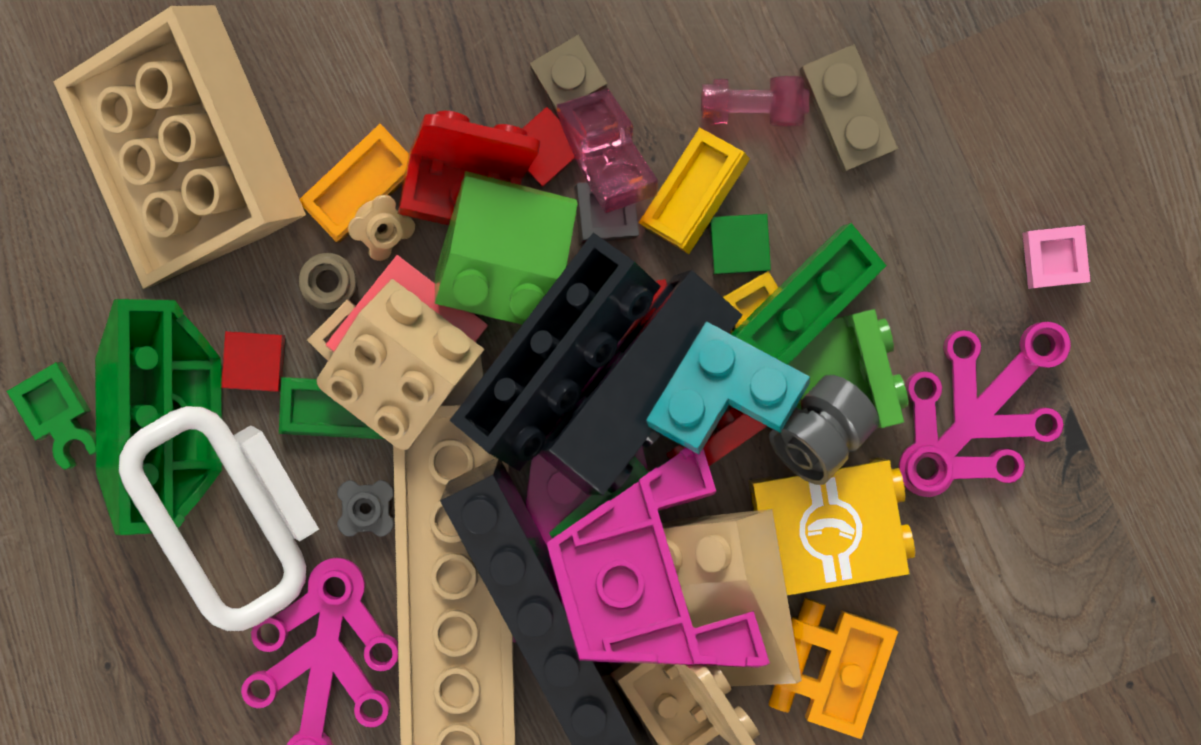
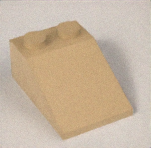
M772 509L675 519L663 523V530L694 628L754 611L770 664L759 668L717 666L730 686L796 684L802 681Z

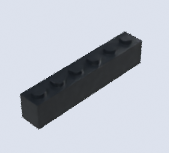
M495 458L448 481L440 502L571 745H652L639 718L610 674L614 671L609 662L579 661L546 543L503 462Z

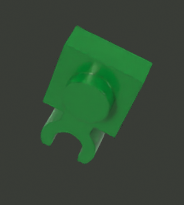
M55 362L6 391L35 441L43 440L52 435L55 440L52 448L53 457L62 469H71L77 465L75 459L70 454V446L75 440H80L90 455L96 454V434L87 428H82L77 420L91 410L63 362Z

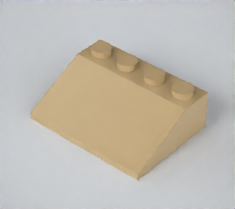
M215 5L170 6L53 81L143 289L155 286L260 240L306 215Z

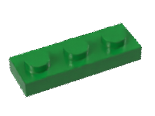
M852 223L843 225L731 335L788 365L887 265Z

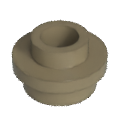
M321 253L313 256L304 264L299 275V287L303 297L311 305L320 309L332 310L339 308L346 300L352 298L356 290L357 278L352 265L345 258L337 254ZM326 271H333L338 276V286L332 292H324L319 286L320 276Z

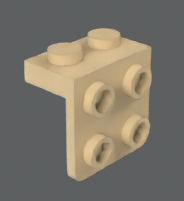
M391 279L357 315L317 377V385L334 401L351 412L396 448L407 450L485 349L422 302L415 294L405 289L394 279Z
M625 663L610 674L655 745H706L718 735L722 736L730 745H755L753 739L760 735L746 712L740 706L734 709L725 697L732 689L717 666Z

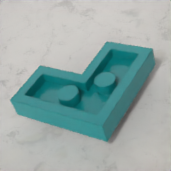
M706 321L646 421L648 427L697 454H700L729 405L781 433L809 386L810 376Z

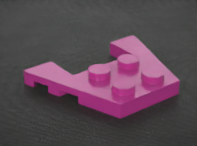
M684 448L677 456L659 468H655L640 478L636 484L611 501L608 500L546 543L579 661L759 668L770 664L754 611L697 628L692 626L658 511L709 497L716 493L703 449L700 454H697L688 448Z

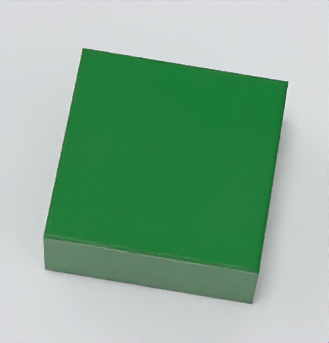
M767 214L721 216L711 219L710 238L713 275L767 272L771 270Z

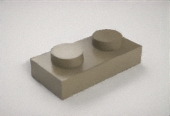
M855 44L801 67L800 72L843 173L899 149Z

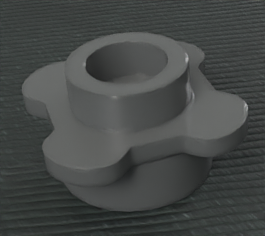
M348 480L340 485L337 496L342 501V516L339 518L337 526L343 535L352 537L358 532H373L375 535L382 537L392 531L394 520L389 514L391 509L390 500L394 496V490L387 481L379 480L373 485H358L355 481ZM363 503H368L371 506V511L368 514H364L360 509Z

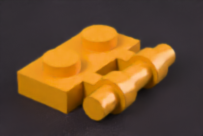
M804 598L798 618L792 617L791 619L802 681L796 684H775L768 705L774 709L789 713L795 694L804 695L811 698L805 714L807 721L862 739L898 631L893 627L843 610L840 612L834 631L823 628L819 624L826 605L809 598ZM812 644L828 649L818 679L803 674Z

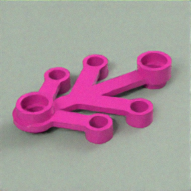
M1041 322L1029 326L1021 336L1020 353L978 397L976 359L981 352L980 340L974 333L967 330L955 331L948 335L944 341L943 350L947 359L952 362L954 423L938 439L935 402L942 394V383L931 372H916L912 374L906 381L905 387L908 399L913 402L914 443L904 450L898 463L904 486L916 495L933 497L946 491L954 479L993 478L1003 483L1017 481L1024 473L1025 463L1022 456L1014 450L1006 448L997 449L989 457L956 455L972 438L1031 437L1037 441L1050 442L1061 435L1064 426L1063 419L1057 411L1051 408H1036L1029 414H994L1038 367H1055L1067 358L1071 343L1066 330L1053 322ZM1040 334L1045 335L1050 340V350L1043 356L1038 355L1033 348V341ZM959 337H965L971 343V352L965 358H959L953 350V344ZM925 377L931 381L933 391L928 398L922 400L915 394L914 386L920 378ZM1042 414L1049 415L1053 422L1052 430L1046 435L1039 434L1035 427L1037 418ZM1009 455L1014 461V470L1011 474L1002 476L997 471V462L1002 456ZM929 457L935 463V472L931 477L922 479L917 473V464L921 459Z
M330 558L318 564L309 576L308 593L276 616L273 615L257 626H254L251 631L253 644L261 651L272 652L279 649L286 642L289 631L320 612L317 633L314 638L269 670L253 673L242 685L241 693L244 701L253 708H264L277 697L282 687L310 668L300 731L293 735L287 745H332L331 739L324 733L333 674L336 675L356 703L354 714L361 725L370 728L377 727L386 720L390 713L391 704L389 698L383 692L375 690L340 640L343 617L366 645L364 659L373 670L386 671L395 665L398 660V642L395 638L382 631L361 601L365 592L363 573L356 564L344 558ZM338 577L343 580L346 586L343 596L334 597L327 592L326 582L328 578ZM264 624H273L278 628L280 633L278 642L268 643L262 638L261 628ZM377 643L387 644L392 650L391 660L387 662L377 661L372 654L373 646ZM255 680L265 681L270 688L269 697L265 699L255 697L251 691L252 682ZM368 699L377 700L382 705V715L377 718L368 717L363 711V702Z

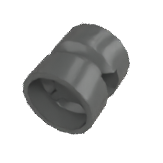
M825 375L801 400V410L798 408L794 409L781 433L772 429L769 433L770 443L774 452L793 473L815 485H824L849 459V452H855L879 427V416L869 398L857 386L839 376Z

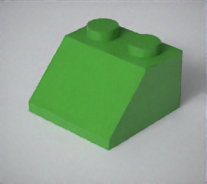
M465 171L435 271V304L523 325L566 269L578 205L577 200Z

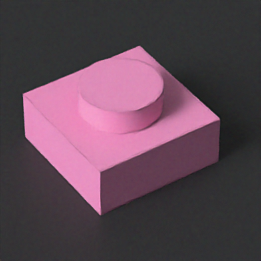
M1085 225L1022 233L1028 289L1090 282Z

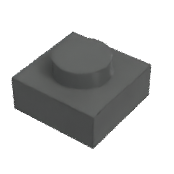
M633 179L577 183L574 186L575 199L578 204L576 212L579 243H585L593 232L605 241L635 239L639 236Z

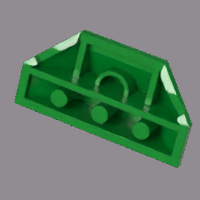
M114 299L95 358L96 475L115 535L152 534L124 488L119 474V458L127 440L150 423L171 411L185 406L204 407L216 413L222 419L221 357L202 333L183 314L184 311L175 300ZM194 429L183 431L152 449L143 460V470L178 529L185 521L184 517L200 501L222 472V462L208 438L202 432Z

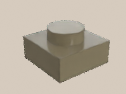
M579 34L530 63L532 71L558 115L607 87L605 78Z

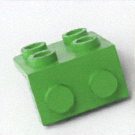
M875 309L833 319L788 364L810 376V384L801 400L825 375H836L857 386L869 398L878 413L879 428L904 423L901 409L909 407L906 387L900 374L892 376L887 353L894 351L891 330L885 318L877 319ZM800 400V402H799V403L797 404V406H796V408H798V409H800V410H801V400Z

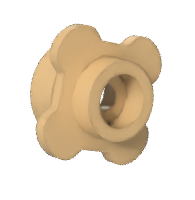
M379 195L374 200L363 204L358 209L355 218L348 225V233L351 238L361 240L368 247L369 256L376 261L387 259L391 255L392 248L401 239L410 238L415 231V223L412 218L397 214L398 211L395 209L396 202L388 195ZM381 224H386V229L383 232L377 231Z

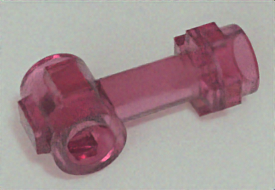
M798 76L770 78V90H729L728 79H714L713 84H702L701 117L702 119H713V124H727L729 113H770V125L772 126L804 125V114L809 113V89H804V78Z

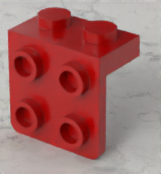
M438 111L435 114L424 115L409 150L397 214L449 225L465 171L521 185L524 175L539 153L540 141L534 137L527 136V132L520 127L498 124L492 128L470 123V119L467 116L454 111Z

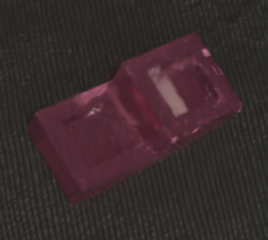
M608 88L557 104V115L570 148L588 185L605 213L657 196L658 179L632 142L633 124Z

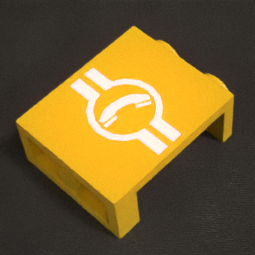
M880 457L870 459V463L840 468L824 485H815L805 481L798 475L779 479L765 477L748 480L753 511L772 509L787 595L909 574L907 559L915 558V546L909 524L901 525L897 503L905 502V488L900 469H891L890 460Z

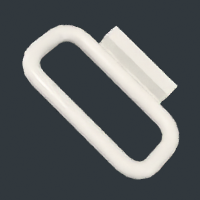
M185 406L171 411L150 423L127 440L119 458V474L124 488L198 609L212 625L226 631H244L270 618L287 607L299 596L306 580V563L294 539L300 542L319 530L261 430L250 425L233 435L227 424L216 413L204 407ZM189 429L198 430L208 438L284 569L283 578L276 587L239 609L230 608L222 602L143 470V460L146 454Z

